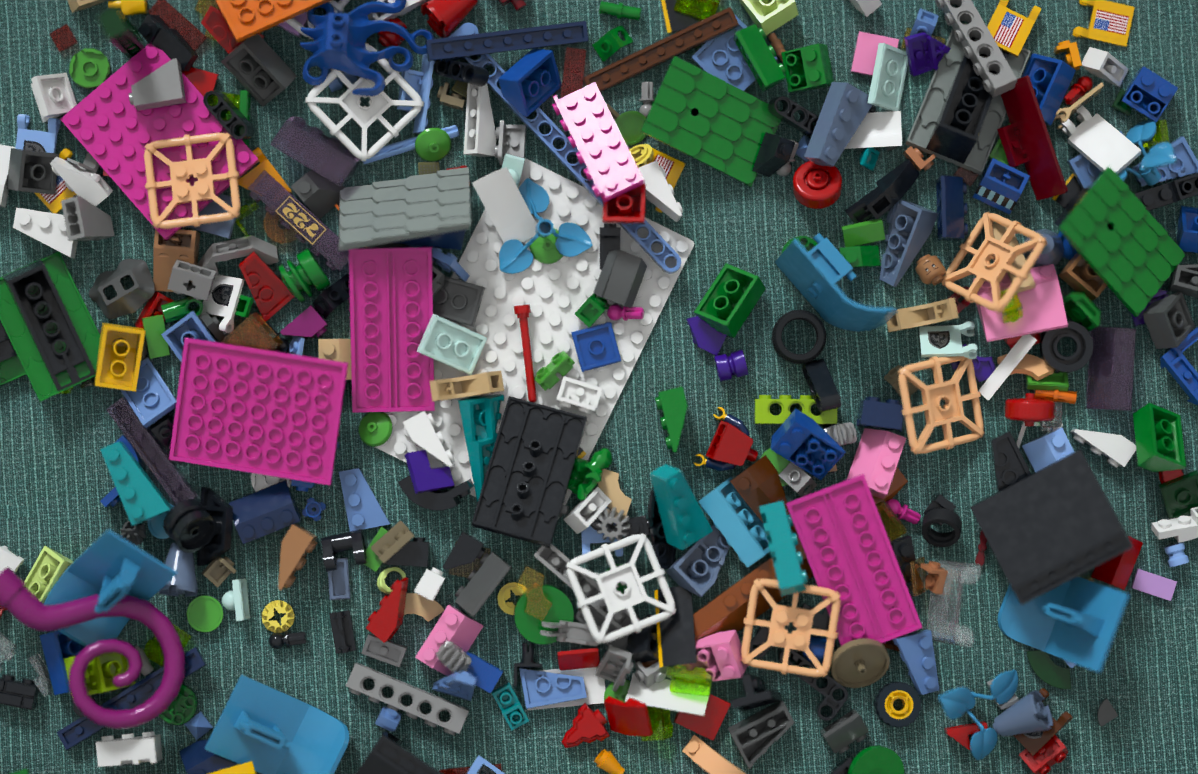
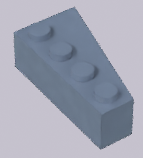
M832 82L804 158L817 165L834 167L872 107L871 104L867 103L869 95L849 83Z

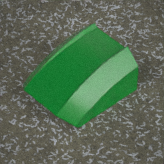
M1072 291L1063 298L1065 313L1073 322H1081L1088 332L1100 325L1101 310L1090 300L1085 292Z

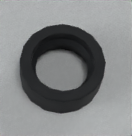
M933 509L923 518L922 535L929 544L936 547L952 546L960 538L961 519L955 512L949 509ZM945 523L954 530L940 533L933 530L930 525Z

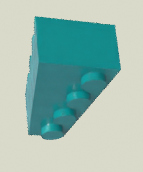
M118 441L100 449L132 526L172 509L170 503L167 502L161 491L155 486L123 441Z
M665 464L650 473L668 544L684 550L713 532L681 470Z
M779 501L759 506L781 596L805 591L804 583H808L805 570L801 571L799 564H803L801 552H796L795 545L799 544L796 533L791 534L790 527L794 525L791 515L786 514L784 502Z

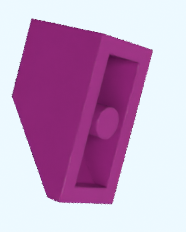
M311 305L282 329L280 333L284 336L305 338L317 336L319 338L327 332L326 327L328 323Z

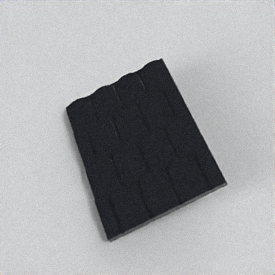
M509 396L472 520V527L550 548L585 431L587 417Z

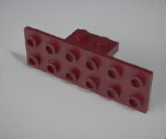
M1029 76L1018 78L1014 89L1001 94L1010 124L997 129L1009 166L1016 167L1024 163L1026 171L1030 175L1029 179L1036 200L1067 193L1068 189Z

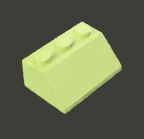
M44 546L24 581L26 583L25 586L44 604L47 595L73 561Z

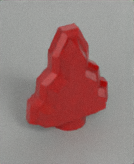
M584 703L578 709V715L573 719V727L566 732L561 743L565 748L578 746L583 741L587 743L595 740L602 741L610 736L604 726L608 721L599 709L593 712Z

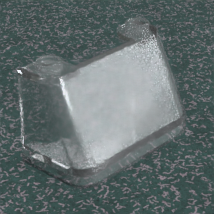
M940 560L938 563L948 573L942 594H935L931 591L927 630H931L933 641L973 648L974 635L972 630L967 626L959 625L963 584H974L979 580L982 565Z

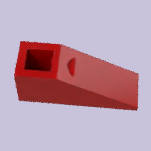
M407 577L401 580L397 579L390 588L392 590L390 595L384 596L379 603L380 609L377 612L374 611L367 620L370 623L366 629L384 643L392 639L403 623L408 586Z

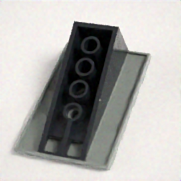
M952 28L946 45L951 49L948 54H944L938 64V70H935L905 145L912 146L930 155L934 154L937 158L981 175L998 135L997 129L1001 127L1006 115V109L1001 95L993 98L990 92H986L981 76L975 73L973 62L965 56L964 47L961 42L956 40L954 29ZM975 37L970 38L973 41H978ZM1022 48L1019 56L1016 57L1001 50L1016 78H1021L1031 51ZM980 54V56L983 57V58H987V57H988V56L985 55V54ZM989 71L991 74H998L996 71Z

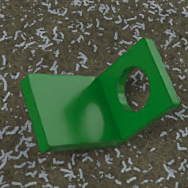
M621 25L608 31L592 46L604 62L619 49L631 44L633 40ZM618 32L624 35L625 41L620 39Z

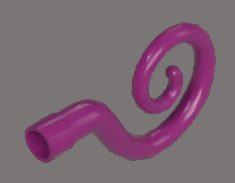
M9 567L0 573V606L2 608L5 607L19 622L30 629L54 631L101 617H127L143 623L153 632L164 655V674L161 684L152 697L132 709L112 710L102 708L96 704L88 695L85 684V671L95 657L104 653L115 652L122 654L128 659L129 667L125 673L114 677L113 684L119 688L132 684L139 677L143 667L140 653L129 642L118 639L99 640L86 646L75 657L69 670V689L74 704L85 717L100 726L115 729L134 728L153 720L166 711L177 697L185 677V652L179 634L170 619L150 601L126 594L107 612L103 611L100 614L95 611L100 594L64 603L45 605Z

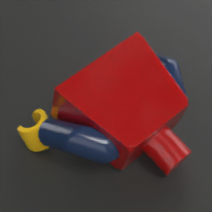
M717 407L718 410L723 412V415L718 417L713 414L716 420L724 419V421H720L706 453V457L709 458L706 459L704 455L696 454L695 456L702 458V463L693 462L694 465H706L710 469L726 471L734 469L736 465L743 466L745 460L754 462L758 456V451L751 448L753 439L749 437V431L744 422L731 414L727 415L722 407Z

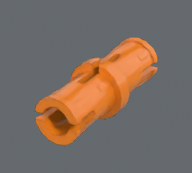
M1035 390V398L1075 405L1077 391Z

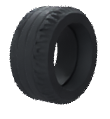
M793 310L787 312L779 318L773 328V347L777 354L787 362L794 364L810 362L818 357L825 347V326L819 317L809 311ZM793 320H805L815 329L816 343L805 354L791 353L783 345L782 331Z

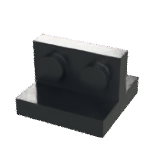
M747 674L742 676L746 696L731 700L733 709L746 711L780 702L782 698L779 692L766 691L763 679Z

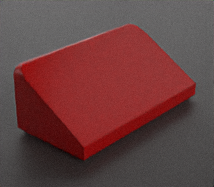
M155 291L145 305L135 326L143 328L142 318L163 315L161 305L174 302V300Z
M598 648L557 652L560 670L598 667L600 663Z

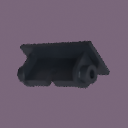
M350 610L329 613L336 654L356 651Z

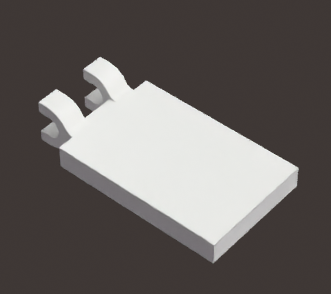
M1083 105L1076 110L1079 114L1077 119L1082 122L1075 127L1069 119L1062 123L1064 127L1062 132L1069 136L1068 143L1102 172L1106 167L1110 166L1118 175L1141 155V149L1099 114L1096 113L1092 117Z

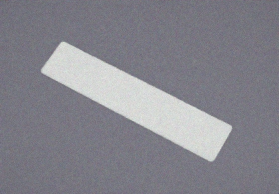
M1022 335L978 390L987 400L991 399L1037 340L1032 335Z

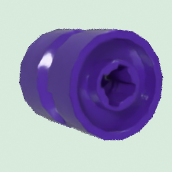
M742 350L731 352L730 356L726 354L714 356L720 382L732 379V375H735L737 378L748 375Z

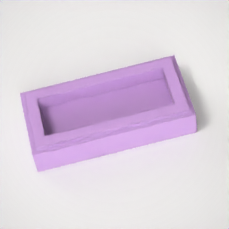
M1137 569L1131 588L1171 601L1177 581Z

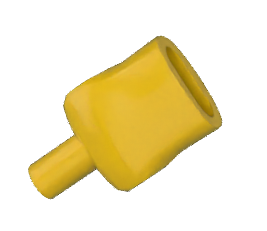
M147 0L108 1V8H121L124 16L147 14Z

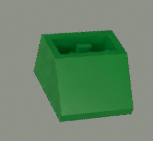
M818 43L781 52L789 93L831 86V83L834 82L827 45Z

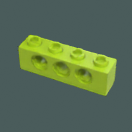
M759 395V399H754V424H783L790 416V407L793 404H798L801 407V412L812 418L817 424H837V408L823 411L818 416L811 413V406L816 404L814 399H812V395H800V399H792V395H779V399H771V395ZM772 404L780 406L781 411L778 415L770 413V406Z

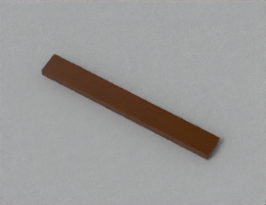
M731 7L726 8L583 78L587 86L595 82L600 93L674 58V56L681 55L739 27V23Z

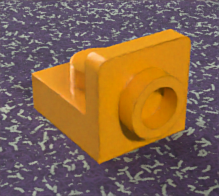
M1070 40L1058 43L1054 53L1067 52L1065 54V62L1075 70H1079L1082 63L1077 43H1070Z

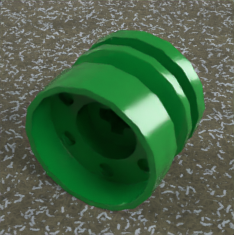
M308 248L296 255L299 265L295 266L292 261H287L291 270L288 271L283 264L278 266L286 287L301 303L306 300L302 291L305 290L307 295L311 297L313 295L310 286L313 285L317 290L321 291L331 284Z

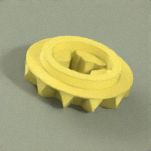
M648 144L636 145L629 149L638 168L651 161L654 155L652 147Z
M517 582L504 585L498 593L499 607L509 615H514L515 608L513 602H505L511 597L510 590L519 596L527 590L524 585Z
M272 601L265 606L262 612V623L271 632H285L294 623V611L285 601ZM274 608L276 609V611H278L279 614L286 613V615H284V617L281 618V625L280 623H278L277 620L270 621V619L273 616H275Z

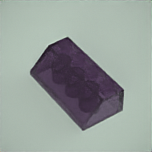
M292 116L287 119L270 143L271 146L340 187L352 178L361 161L346 147L342 146L339 140L327 137L321 129L307 125L306 121L298 116Z
M1096 327L1090 332L1093 340V353L1088 366L1086 409L1131 411L1136 329Z

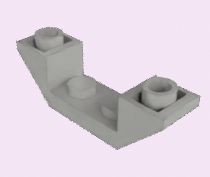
M251 235L212 244L197 265L216 271L215 276L219 275L218 262L247 257L253 251L267 265L278 263V249L276 246Z

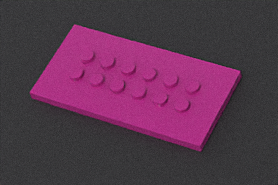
M432 247L350 249L352 413L435 411L429 382L434 380V359L416 352L433 314Z
M864 474L786 503L818 587L829 588L835 592L838 591L841 595L836 630L841 646L852 640L862 638L874 639L884 643L923 628ZM832 602L826 606L829 616L831 615Z

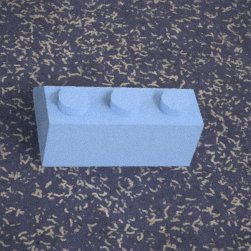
M1062 427L1056 428L1022 445L1034 472L1074 452Z

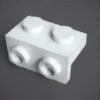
M564 376L556 400L560 401L559 405L571 408L572 405L579 406V411L591 414V411L596 412L603 388Z

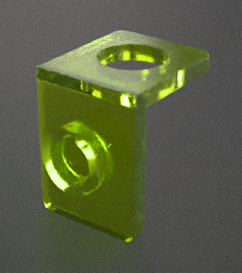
M256 202L249 206L248 204L242 206L239 211L240 215L235 221L246 237L250 235L240 220L259 208Z

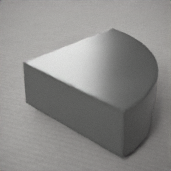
M1107 698L1100 703L1097 712V721L1101 727L1118 716Z

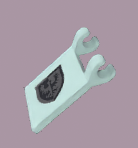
M968 321L961 325L919 327L921 358L934 356L977 358V345L969 344L962 347L961 334L970 337L974 336V322Z

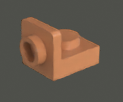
M912 146L903 153L918 172L921 169L926 171L935 164L932 161L936 157L934 154L924 161L922 159L924 157L917 148L913 149Z
M929 561L928 564L921 563L920 567L928 572L925 588L935 594H942L948 571L935 561Z

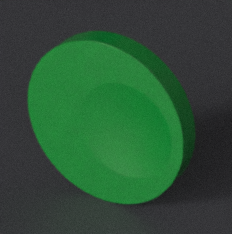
M536 585L527 589L518 598L514 608V620L517 629L524 638L536 644L545 645L557 642V637L540 635V630L558 631V628L543 627L541 622L559 623V620L573 622L574 611L570 599L562 590L552 585Z
M876 745L867 747L856 755L850 765L848 774H904V766L897 753L887 747Z

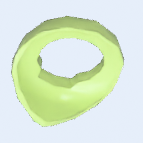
M389 567L380 573L377 579V587L381 592L385 594L392 592L391 587H388L384 580L388 573L395 571L401 575L402 579L406 577L405 572L401 568Z

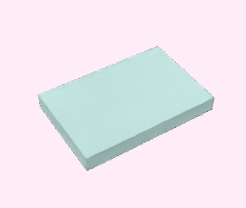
M879 43L867 103L888 111H899L908 66L906 51L885 43Z
M432 314L416 352L472 375L487 337Z

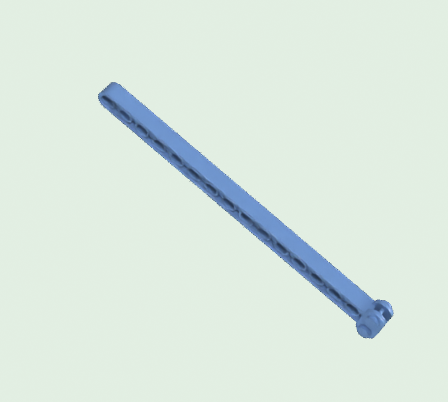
M464 23L449 37L479 34L473 23ZM489 54L481 55L478 60L462 57L468 64L481 68L492 66L495 69V72L489 75L487 85L603 207L604 202L601 196L596 197L592 186L595 185L593 179L588 180L581 176L582 170L587 168L585 163L580 164L578 160L577 163L570 164L567 161L569 155H576L579 151L577 147H572L568 137L539 107L535 110L537 116L530 120L524 117L503 97L502 91L497 87V84L499 83L498 78L505 71ZM542 125H548L551 131L548 134H542L539 128ZM555 140H562L565 143L564 147L556 149L553 146ZM646 220L644 223H618L664 272L673 274L679 270L681 266L680 256ZM640 228H645L648 231L649 235L646 238H640L637 235V231ZM652 244H661L663 250L660 253H654L651 249ZM667 258H674L677 264L674 268L666 266L665 260Z

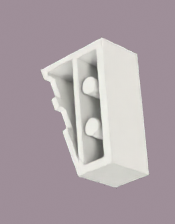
M16 207L13 228L75 259L78 241H68L64 215Z
M154 731L143 732L142 736L134 737V733L122 734V738L114 739V735L102 736L101 740L96 742L98 767L131 763L140 764L141 762L157 763L163 759L161 735H155Z

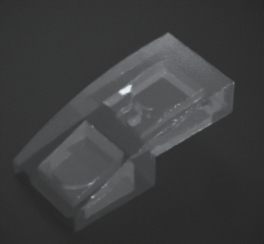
M36 653L28 658L39 674L33 681L42 695L47 697L52 694L51 680L42 657L39 653Z

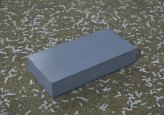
M336 558L337 570L328 572L330 600L351 599L348 558Z

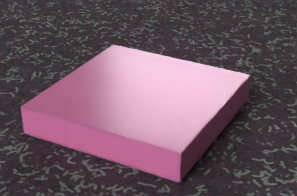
M859 31L851 72L873 76L879 43H885L897 48L899 39Z

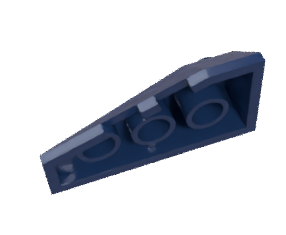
M209 739L196 741L179 751L187 774H208L239 764L205 750L204 748Z

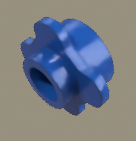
M308 498L307 505L302 510V514L305 517L313 518L314 521H319L322 511L326 509V505L323 502L315 501L314 498Z

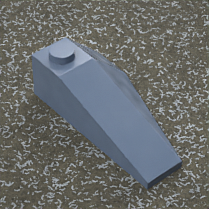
M900 199L890 208L886 222L889 223L888 235H885L884 240L887 242L886 253L882 255L880 280L894 287L898 285L931 234L938 213Z
M714 524L711 525L713 532L693 543L666 571L679 586L699 597H702L715 583L719 570L723 566L725 557L731 547L727 544L724 535Z

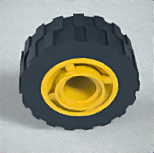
M891 682L884 685L878 691L879 693L875 697L876 702H874L875 711L879 719L892 727H906L918 718L919 711L921 710V699L918 696V692L914 690L915 688L903 682ZM896 699H900L903 703L900 710H895L893 707V702Z

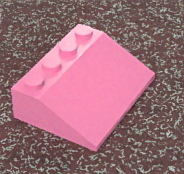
M1054 264L1031 268L1030 272L1036 284L1035 288L1015 293L1009 304L1004 308V311L997 313L976 304L987 342L1068 327L1060 284ZM1007 273L999 284L1001 299L1012 284ZM985 281L977 295L993 302L991 283Z

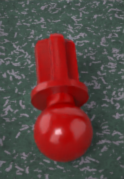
M1088 76L1080 77L1077 84H1073L1071 90L1064 96L1065 103L1073 105L1079 98L1086 95V92L1090 91L1093 87L1092 79Z

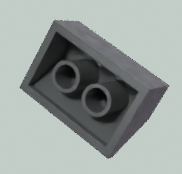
M259 34L243 40L221 61L262 107L286 89L297 77Z
M494 552L490 555L486 553L479 562L482 566L478 571L474 569L467 578L470 581L467 586H461L455 593L457 597L455 602L473 617L512 567Z

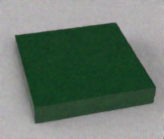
M1197 470L1158 485L1167 519H1174L1183 515L1187 516L1190 514V508L1198 507Z

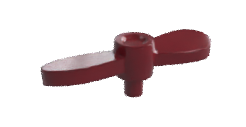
M982 530L980 532V544L978 545L979 551L975 558L977 566L984 564L985 550L987 549V539Z

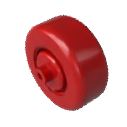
M808 161L802 164L794 173V196L802 205L808 208L822 209L829 207L841 195L842 177L835 166H821Z
M1026 393L1025 398H1011L1005 401V418L1025 421V426H1034V422L1052 421L1055 417V402L1053 400L1035 398V393Z

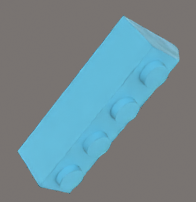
M729 477L698 502L701 504L702 510L710 516L714 526L724 535L727 544L738 554L739 560L748 568L765 556L770 549L762 521L740 496L730 482L733 478Z

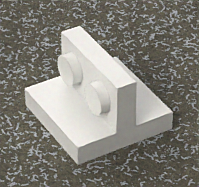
M67 73L41 75L31 78V87L43 123L48 122L49 118L56 119L61 115H65L77 105Z

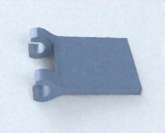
M220 194L218 196L222 201H224L226 204L232 207V200L230 196H226L223 194ZM212 201L199 212V216L227 213V211ZM236 218L229 221L200 224V227H194V225L184 227L230 239Z

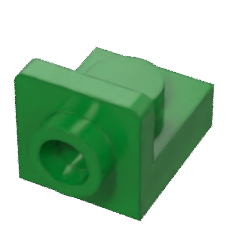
M593 293L575 312V315L590 328L610 305L605 298Z

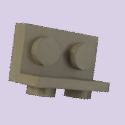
M399 521L373 544L371 549L385 563L411 540L414 534L402 521Z

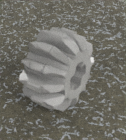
M851 422L824 429L839 446L849 445L857 441V431Z
M613 507L612 511L606 508L604 514L601 513L598 516L599 520L596 521L595 525L600 527L597 530L598 534L604 533L603 540L608 536L610 537V542H614L615 538L619 541L623 538L622 536L628 535L627 529H630L631 524L627 522L629 516H622L624 510H620L618 513L616 507ZM613 522L616 523V525H615L614 527H612V526L610 525V524H612Z
M446 641L444 645L442 644L436 653L438 660L454 673L466 672L472 663L470 656L451 641Z

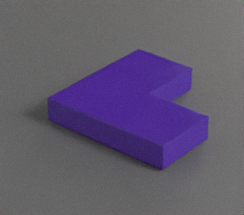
M426 450L405 454L415 494L455 486L450 467L431 469Z

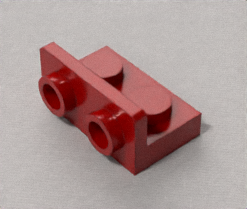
M1055 735L1034 756L1027 749L1023 750L1019 756L1033 774H1047L1051 770V766L1056 762L1061 763L1067 757L1068 750Z

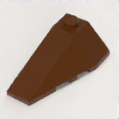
M766 455L730 481L762 523L763 520L759 506L783 501L786 514H790L786 505V495L779 473ZM795 525L790 527L791 534H797Z

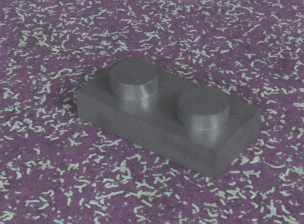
M368 634L361 654L400 668L407 647L391 641L384 643L375 635Z

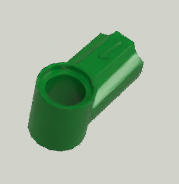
M189 295L184 299L161 305L166 323L182 319L192 311L197 316L203 311L202 300H196ZM197 302L199 306L196 309H190L188 304Z

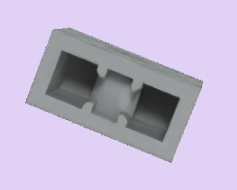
M177 259L172 268L167 289L172 290L176 294H186L196 300L207 301L211 294L216 271Z

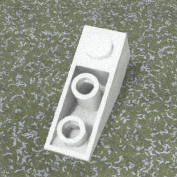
M55 157L50 162L53 172L63 178L67 188L94 206L101 203L113 191L99 174L59 157Z
M657 161L639 167L638 169L644 179V184H646V199L675 222H678L682 217L683 210L681 204L676 202L673 196L674 190L672 185L668 184L665 179L666 173L664 168L659 166Z
M423 411L403 422L413 442L449 467L454 466L452 462L455 459L450 449L445 450L443 443L446 441L440 431L436 432L433 426L436 422L431 413L427 414L426 411Z
M1079 429L1071 430V433L1075 435L1073 438L1081 444L1087 443L1090 445V450L1098 456L1103 454L1108 458L1107 462L1115 468L1118 466L1125 467L1136 451V445L1122 435Z

